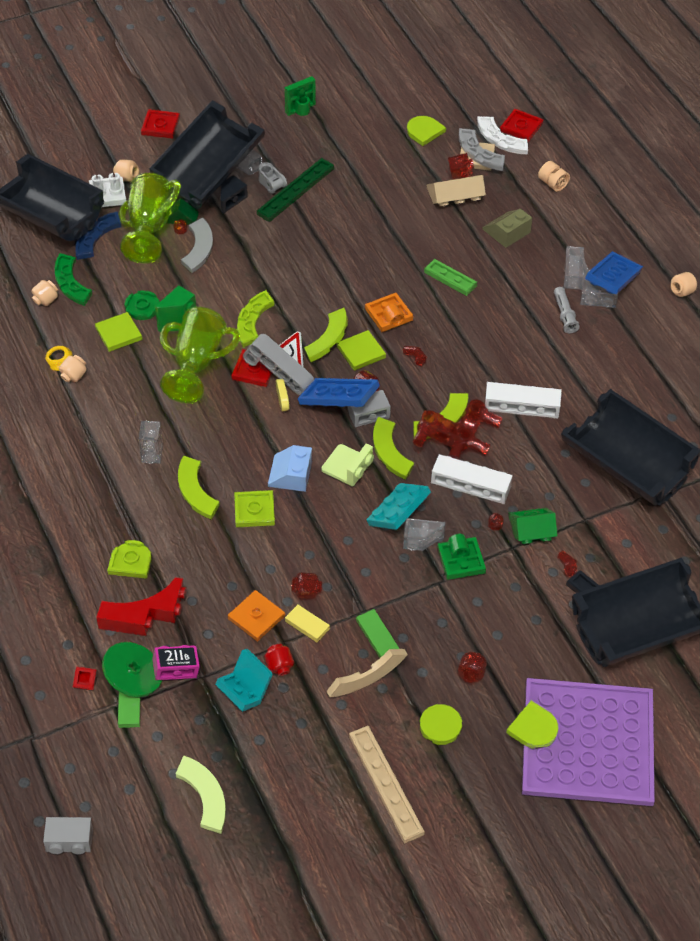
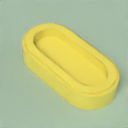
M277 379L276 389L281 411H288L289 400L284 380Z

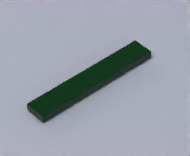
M323 158L319 159L257 210V215L271 222L333 171L334 164Z

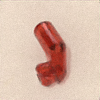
M404 346L403 353L405 355H414L416 365L422 366L426 363V355L420 347Z
M562 550L557 558L565 564V574L573 576L577 572V561Z

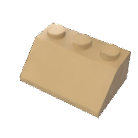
M483 175L427 184L433 204L438 203L439 206L449 205L448 201L454 200L455 204L463 203L466 198H471V201L481 200V196L486 195Z

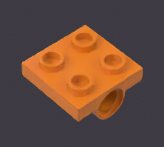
M397 293L365 304V310L381 332L413 320V314Z

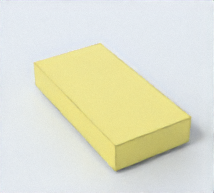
M297 605L285 617V622L315 642H318L330 629L329 624L300 605Z

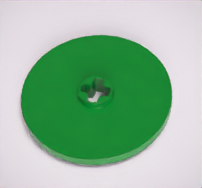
M132 642L117 643L111 646L103 657L102 669L107 681L116 690L132 697L148 696L157 690L162 681L155 680L152 660L153 653L142 645Z

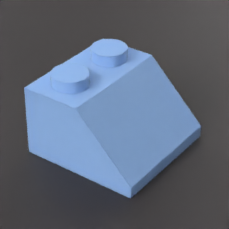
M293 445L275 454L268 487L306 492L312 465V448Z

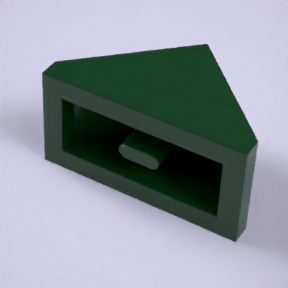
M180 198L165 209L162 222L190 225L198 220L199 212Z

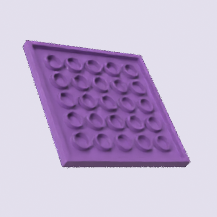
M527 678L525 707L532 700L549 711L557 720L558 733L555 741L548 747L529 748L524 745L522 795L653 806V689Z

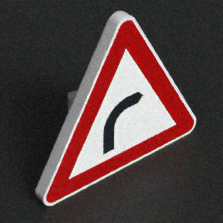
M296 332L279 346L303 367L301 333Z

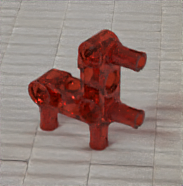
M478 399L471 400L465 409L461 421L456 423L444 418L439 413L426 410L422 413L417 425L418 431L413 439V444L422 447L428 436L452 447L448 456L457 460L462 451L470 450V448L486 455L491 444L475 438L480 422H485L499 428L503 417L489 412L485 404Z

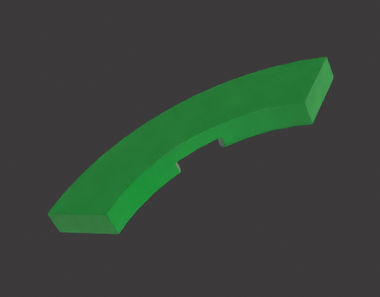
M59 253L54 267L57 285L66 297L85 306L92 296V290L82 286L73 277L76 257Z

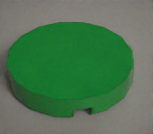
M143 290L137 291L136 294L133 295L132 293L126 298L124 304L125 311L135 320L151 319L156 316L155 306L160 301L155 293Z

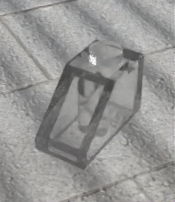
M407 518L403 549L412 551L425 550L444 537L445 522Z

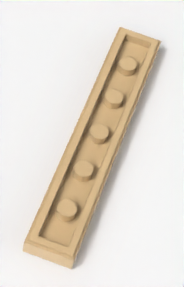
M369 726L349 733V738L404 844L424 836V830Z

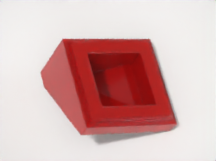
M76 666L73 687L94 690L97 669Z

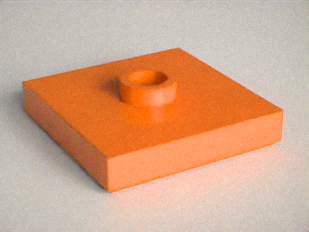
M256 590L228 614V619L257 642L285 617L283 610Z

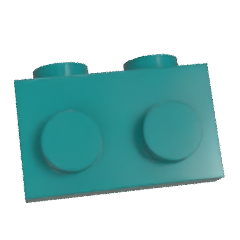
M244 649L241 651L233 673L218 678L215 685L243 712L261 703L272 678V672L249 649Z

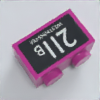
M161 646L154 649L152 660L155 680L197 678L199 661L196 646Z

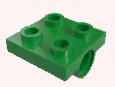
M311 76L284 87L285 113L288 116L295 113L300 116L308 115L310 107L316 105L314 77Z
M455 534L449 538L448 542L438 543L437 549L447 580L486 573L485 563L476 537L466 539L464 534Z

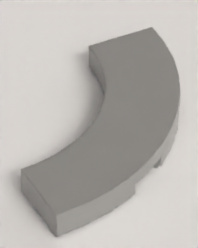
M459 128L460 145L472 160L485 167L503 171L505 155L483 149L476 138L475 130Z
M203 218L189 225V230L195 237V245L191 252L181 259L182 265L191 273L198 270L206 262L213 248L212 231Z

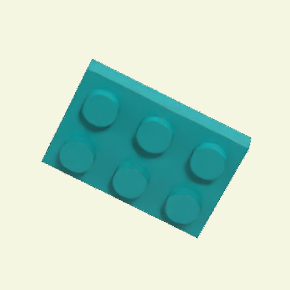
M400 483L366 519L369 526L397 530L431 491L428 486Z

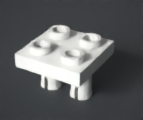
M111 173L109 178L104 179L101 175H98V179H96V175H94L92 180H89V184L103 190L104 204L102 207L127 204L123 177H120L118 173H115V177Z

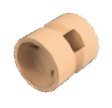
M553 161L546 162L538 173L539 179L556 192L565 188L570 180L569 173Z

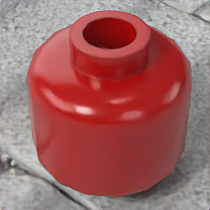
M281 643L270 646L264 655L268 669L273 674L278 673V676H283L290 673L289 669L293 667L294 660L289 647L283 646Z

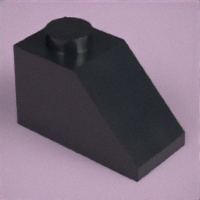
M234 175L221 184L220 201L223 214L248 197L247 184Z

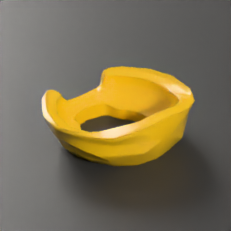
M55 346L47 352L45 360L52 370L59 371V366L68 356H73V353L65 346ZM56 350L65 352L63 358L59 360H51L49 358Z

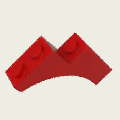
M175 577L162 591L140 601L127 603L101 601L96 617L98 629L146 636L148 629L152 628L153 620L175 623L177 615L180 616L181 599L186 597L187 588L184 587L183 578Z

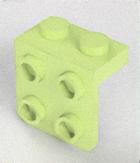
M365 444L362 450L358 452L345 445H338L323 464L322 472L354 486L358 479L362 477L367 467L373 462V446Z

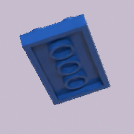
M612 251L587 273L585 279L595 286L604 288L608 293L618 294L641 272L643 266Z
M315 378L298 397L300 405L355 406L358 408L365 405L380 385L378 380Z

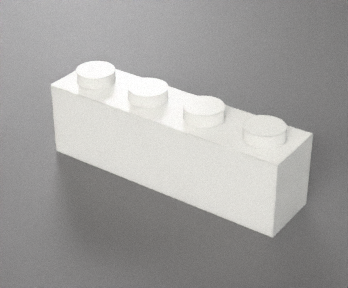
M487 382L484 411L558 418L561 389Z
M439 454L432 470L431 483L505 504L511 488L513 475Z

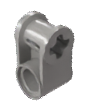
M264 162L259 165V182L269 193L273 194L277 189L287 186L284 175L271 163Z

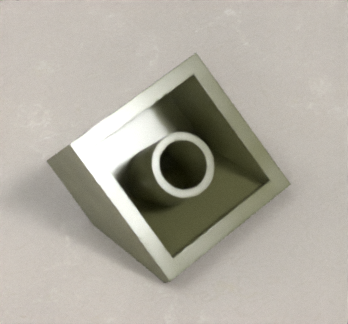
M522 209L509 211L485 225L483 230L507 248L531 233L532 217Z

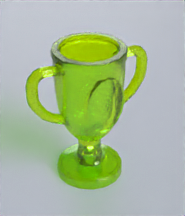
M143 173L132 180L129 200L124 202L119 210L121 223L124 226L133 227L135 230L123 236L120 249L123 255L131 261L150 263L156 261L162 253L161 242L153 234L160 230L167 222L170 215L169 208L177 199L181 185L178 180L168 181L163 176L155 173ZM127 209H128L129 220H130V221H128V220L125 218Z
M205 307L188 309L183 315L182 323L171 322L166 324L161 330L160 342L166 351L176 357L180 369L170 370L162 376L160 380L162 391L169 398L178 402L194 403L199 401L204 394V385L195 373L204 370L213 359L223 357L233 351L240 340L239 331L231 327L226 328L224 318L214 310ZM171 329H179L175 348L171 347L167 341V335ZM232 334L231 343L218 351L223 335Z

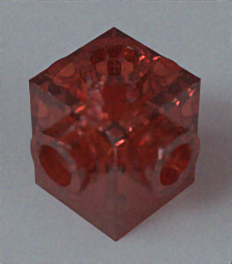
M467 153L448 158L453 180L473 176L471 170L474 168L473 160L468 158Z

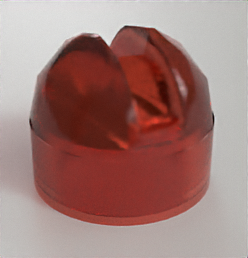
M182 219L175 221L174 232L177 234L186 233L188 230L186 221Z
M498 513L490 515L488 519L489 528L492 530L502 529L504 524L503 516Z

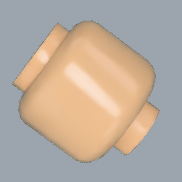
M119 160L114 166L113 172L123 177V182H133L139 175V167L133 160Z
M690 272L678 274L671 280V289L679 297L692 294L697 288V280Z
M42 280L32 289V294L34 295L32 299L38 306L40 304L48 306L58 297V289L50 280Z
M77 355L68 356L59 366L60 377L68 383L70 381L78 382L86 372V362Z

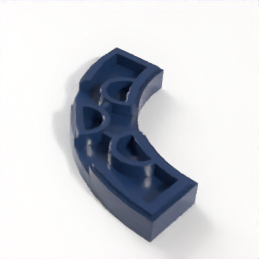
M118 211L99 217L93 229L77 240L75 248L77 260L94 257V246L99 238L105 233L121 227Z

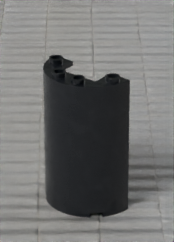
M212 100L149 168L152 175L151 179L167 193V197L170 200L177 201L182 198L193 208L199 209L264 138L265 130L252 122L247 128L241 126L227 117L224 106Z
M28 153L16 161L18 176L0 188V207L68 241L80 239L89 230L93 229L101 207L104 204L103 190Z
M612 389L599 396L597 412L592 416H588L581 427H577V424L573 423L570 427L564 428L561 437L566 444L654 506L664 504L676 494L688 479L687 475L690 472V468L694 469L700 457L699 448Z
M682 557L572 595L573 615L578 616L576 627L587 652L598 665L602 664L603 667H607L700 634V603L696 593L688 585L692 572L690 566L684 562Z

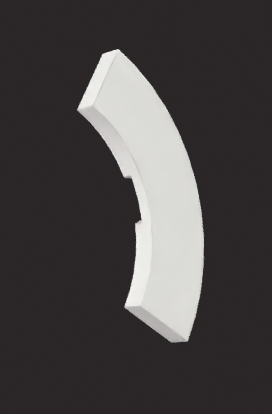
M477 117V124L481 134L491 144H495L496 147L508 152L528 154L527 139L504 135L495 124L494 117Z

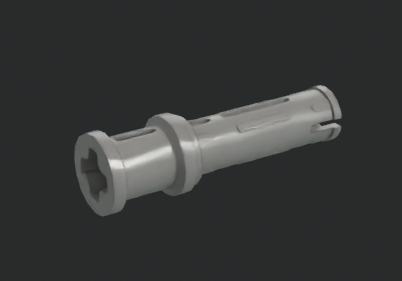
M557 287L554 290V294L561 311L560 320L564 323V331L566 333H574L580 327L575 319L576 314L570 307L565 289Z

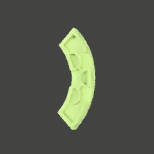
M183 756L176 772V778L187 782L199 793L203 804L201 828L222 834L226 816L225 799L222 789L214 775L205 766L189 757Z

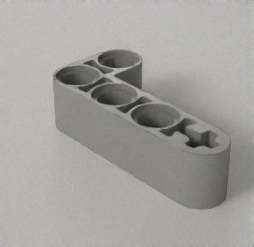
M260 334L243 354L244 360L249 365L255 366L260 361L279 379H283L284 383L296 394L301 395L314 381L313 376L266 334Z

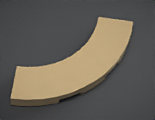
M389 649L379 660L371 665L372 669L363 674L357 672L349 676L336 678L327 690L329 697L346 695L376 682L399 665L408 655L405 649Z

